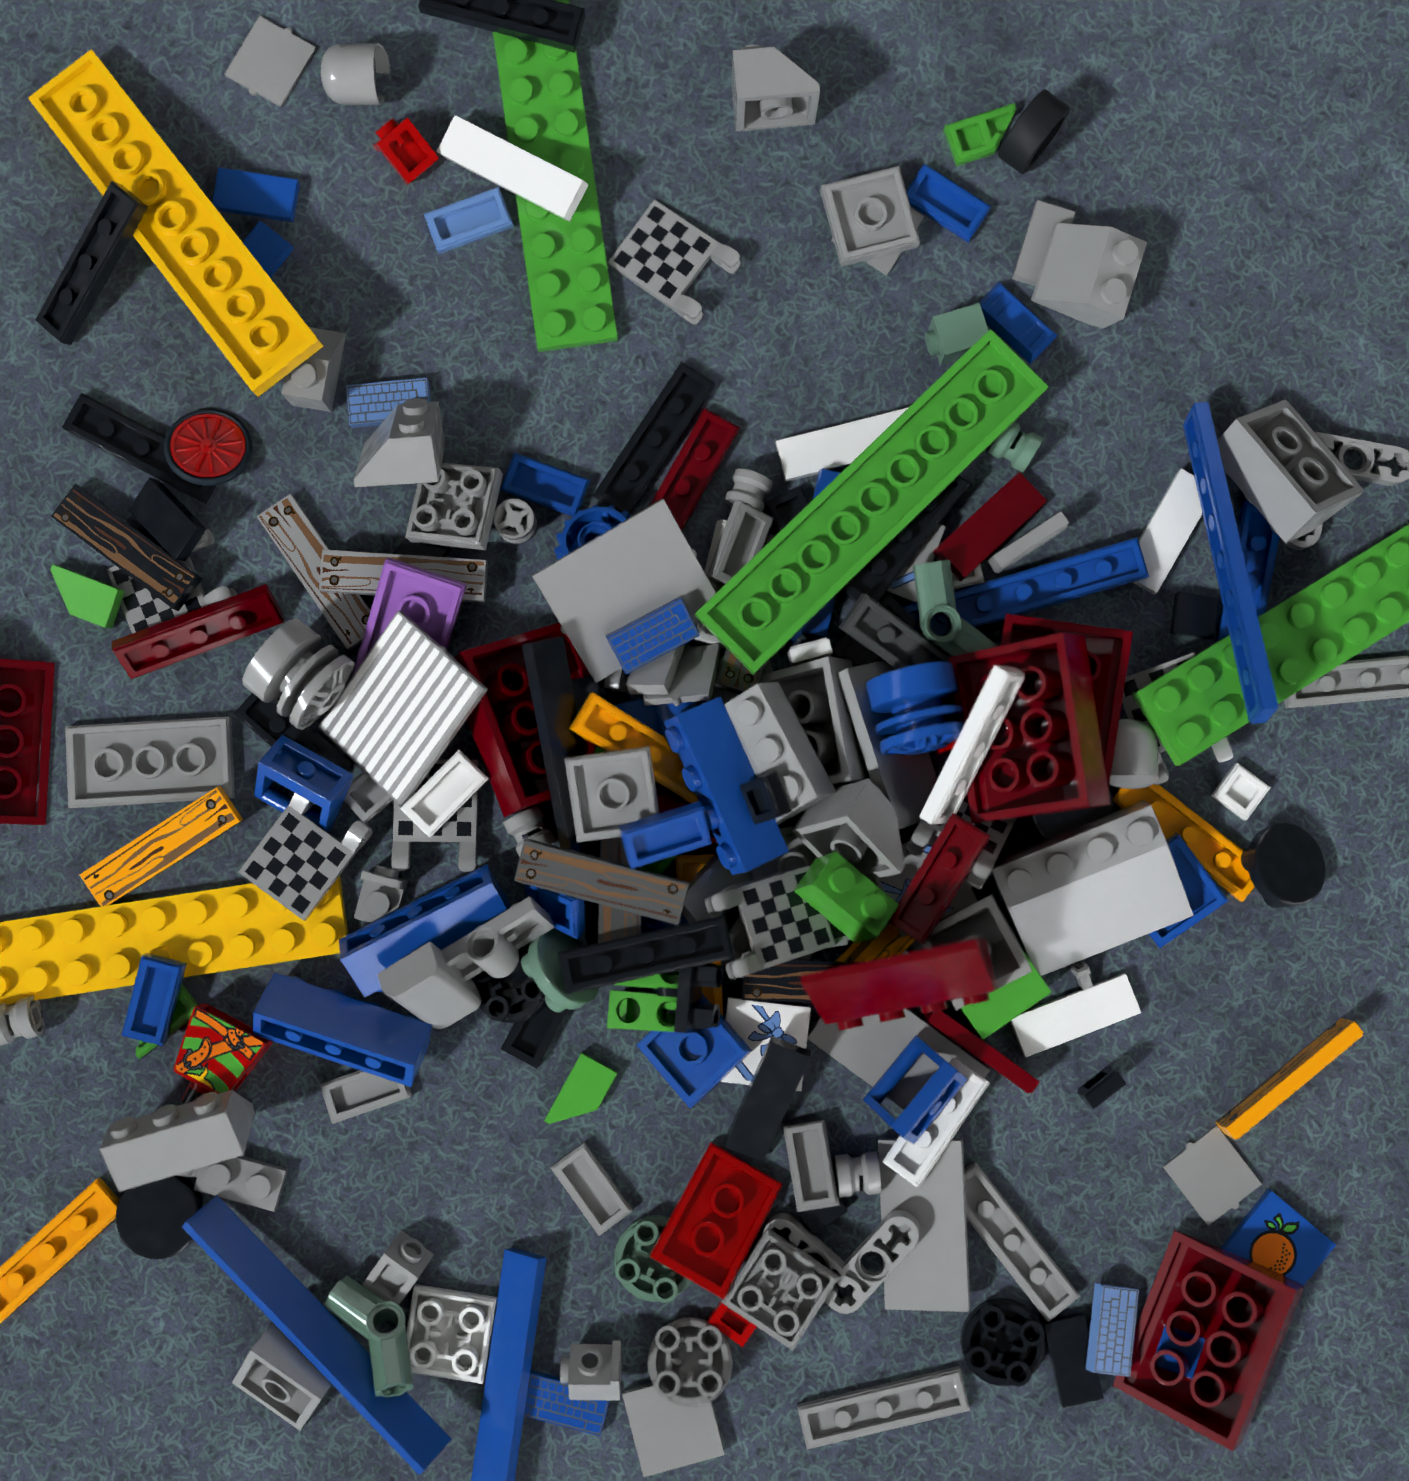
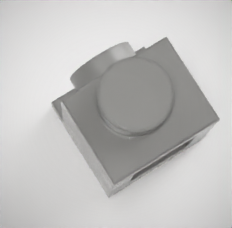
M612 1341V1344H571L570 1356L561 1357L560 1382L568 1383L569 1400L620 1401L621 1341Z

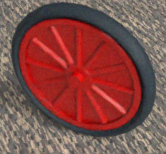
M201 409L180 417L171 426L164 441V454L171 469L182 479L202 486L219 485L236 478L245 470L250 462L253 451L252 439L245 425L235 416L215 409Z

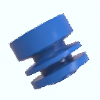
M931 662L897 669L876 676L865 684L871 711L875 713H892L891 718L882 721L875 727L876 733L880 735L897 734L879 743L881 754L917 755L944 748L958 739L965 725V722L947 723L964 714L962 706L942 705V700L953 696L959 691L953 664L950 662Z

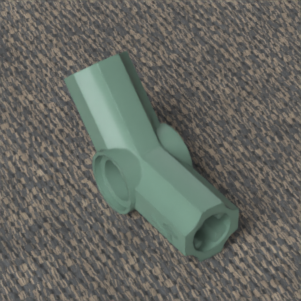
M950 560L913 565L919 610L918 630L922 636L937 645L951 657L998 647V645L962 619L957 612ZM936 613L943 614L948 620V629L942 636L936 635L930 627V620Z
M346 1275L330 1291L324 1307L337 1319L368 1339L375 1395L387 1398L402 1395L404 1392L413 1389L403 1309L397 1303L382 1300ZM383 1321H391L397 1325L396 1329L387 1334H382L375 1328Z

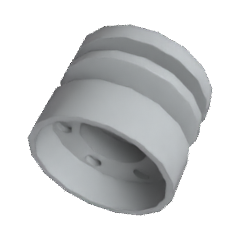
M294 618L279 627L256 652L246 668L242 684L263 702L270 703L280 697L277 704V713L283 717L290 715V723L296 728L303 730L320 718L336 702L351 678L355 662L345 655L338 657L339 650L332 645L323 647L318 651L321 644V636L301 620Z

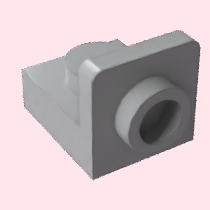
M375 865L374 871H362L360 879L364 881L354 919L372 923L400 909L408 880L398 878L400 871H395L390 867Z
M400 1231L365 1279L362 1286L382 1300L392 1301L399 1305L434 1254L427 1250L421 1242Z

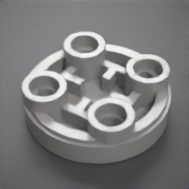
M681 1318L667 1324L657 1332L648 1354V1371L657 1392L669 1402L683 1407H699L708 1404L723 1392L731 1377L733 1359L729 1343L721 1331L709 1322L699 1318Z

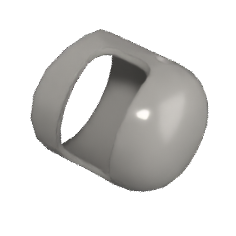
M338 43L330 46L324 52L321 60V80L327 96L332 101L341 105H382L384 96H378L376 91L374 58L376 73L390 74V62L384 47L379 43Z
M1120 719L1110 785L1124 789L1149 787L1159 780L1157 736L1152 727L1143 721Z

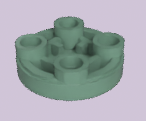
M555 928L540 935L530 943L528 953L521 958V965L524 972L535 980L539 989L544 993L548 1007L554 1012L560 1013L565 1009L574 1010L583 1007L596 997L599 988L566 994L558 952L579 948L578 939Z
M650 1215L637 1219L623 1231L616 1245L614 1255L616 1277L628 1292L642 1300L662 1303L671 1302L691 1283L687 1278L649 1257L669 1219L667 1216Z

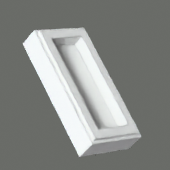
M458 750L400 809L431 838L489 778L468 757Z

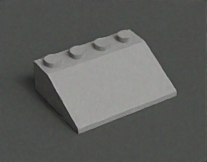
M1145 800L997 859L992 868V873L1028 957L1040 976L1194 916L1167 841L1152 806Z

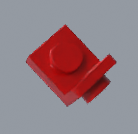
M393 117L375 132L379 140L372 146L377 152L380 151L406 184L411 183L439 159L408 117L399 123Z

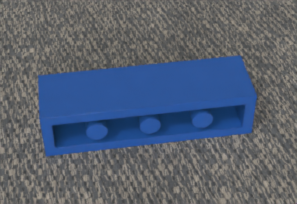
M721 696L664 721L666 741L670 749L674 753H678L684 767L682 769L684 782L689 790L695 792L698 801L703 805L708 828L710 831L712 830L718 843L716 848L718 858L721 864L730 870L731 875L748 872L789 852L775 819L756 825L753 822L739 785L757 777Z
M488 864L339 939L340 960L364 997L375 992H383L377 975L379 972L428 942L443 950L474 931L478 926L505 912L511 906Z
M275 972L253 1011V1035L412 1087L427 1052L432 1024L423 1022L416 1016L402 1015L384 1009L377 1003H365L347 997L338 990L323 989L308 984L299 977L284 976Z

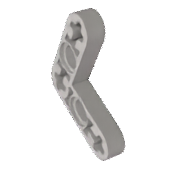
M1315 432L1330 451L1334 450V445L1337 446L1334 456L1355 480L1395 486L1409 479L1408 450L1398 446ZM1347 449L1356 450L1361 454L1363 464L1359 470L1349 469L1345 465L1343 455ZM1393 457L1396 458V464L1402 466L1403 469L1394 476L1391 475V468L1385 466H1377L1373 469V473L1370 472L1374 461L1385 463L1393 459ZM1323 523L1312 530L1310 535L1303 537L1301 541L1297 538L1288 543L1283 541V543L1294 550L1308 548L1319 540Z
M905 1210L892 1211L845 1261L791 1214H775L768 1220L763 1230L764 1234L768 1227L776 1233L774 1227L782 1230L786 1226L791 1230L788 1238L798 1247L800 1240L805 1241L806 1243L800 1247V1250L806 1254L817 1253L821 1255L826 1267L830 1270L834 1268L837 1271L836 1274L839 1276L837 1283L841 1287L845 1288L849 1284L854 1287L853 1299L847 1295L842 1299L837 1296L839 1287L835 1284L824 1301L838 1313L848 1314L859 1309L915 1248L919 1240L920 1226L916 1217ZM895 1224L897 1227H901L904 1224L908 1225L909 1238L906 1239L904 1236L898 1237L892 1244L890 1251L886 1243L893 1235L894 1228L892 1225ZM870 1251L877 1252L884 1258L885 1265L880 1271L871 1272L864 1268L861 1263V1257Z

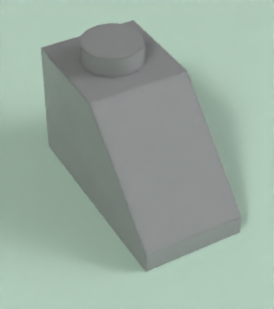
M309 327L324 347L284 377L281 394L292 406L332 412L346 333Z

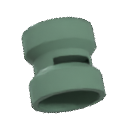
M1015 421L994 441L987 453L997 459L1004 457L1011 462L1012 468L1023 473L1037 452L1044 437L1034 431L1025 432L1020 428V424ZM1016 439L1017 442H1016L1015 446L1013 447V449H1011L1010 447H1011L1012 443L1014 442V440Z

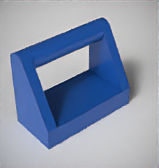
M281 735L258 762L254 797L284 812L291 798L271 788L275 781L322 807L321 815L310 809L304 816L329 833L350 789L353 774Z
M915 1035L863 1100L902 1138L915 1144L968 1079ZM924 1053L939 1068L897 1118L881 1103Z

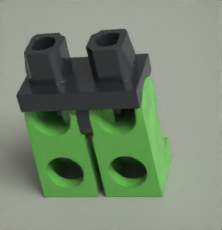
M712 962L613 984L618 986L654 988L653 993L610 990L607 1028L697 1033L699 1029L718 1027L720 1022L719 1005L700 1003L702 997V986L721 988L723 965Z

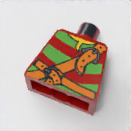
M207 1003L195 1006L174 1065V1072L190 1080L181 1101L184 1104L193 1102L201 1095L210 1092H216L217 1094L230 1090L236 1092L270 1048L273 1041L253 1035V1027Z

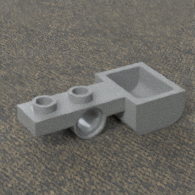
M529 896L523 901L512 905L508 910L487 923L478 926L474 931L443 950L428 942L379 972L377 975L381 989L386 995L423 1022L432 1024V1028H447L478 1009L481 1005L479 991L471 978L482 971H485L493 978H504L511 974L519 961L518 949L554 928L551 916Z

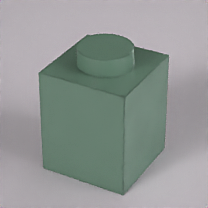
M980 303L933 316L928 327L929 331L925 332L926 347L930 356L937 355L940 366L958 361L989 331Z

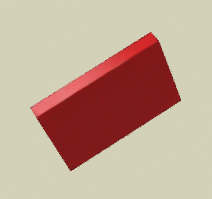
M709 1143L649 1257L719 1298L725 1299L783 1184L715 1144Z

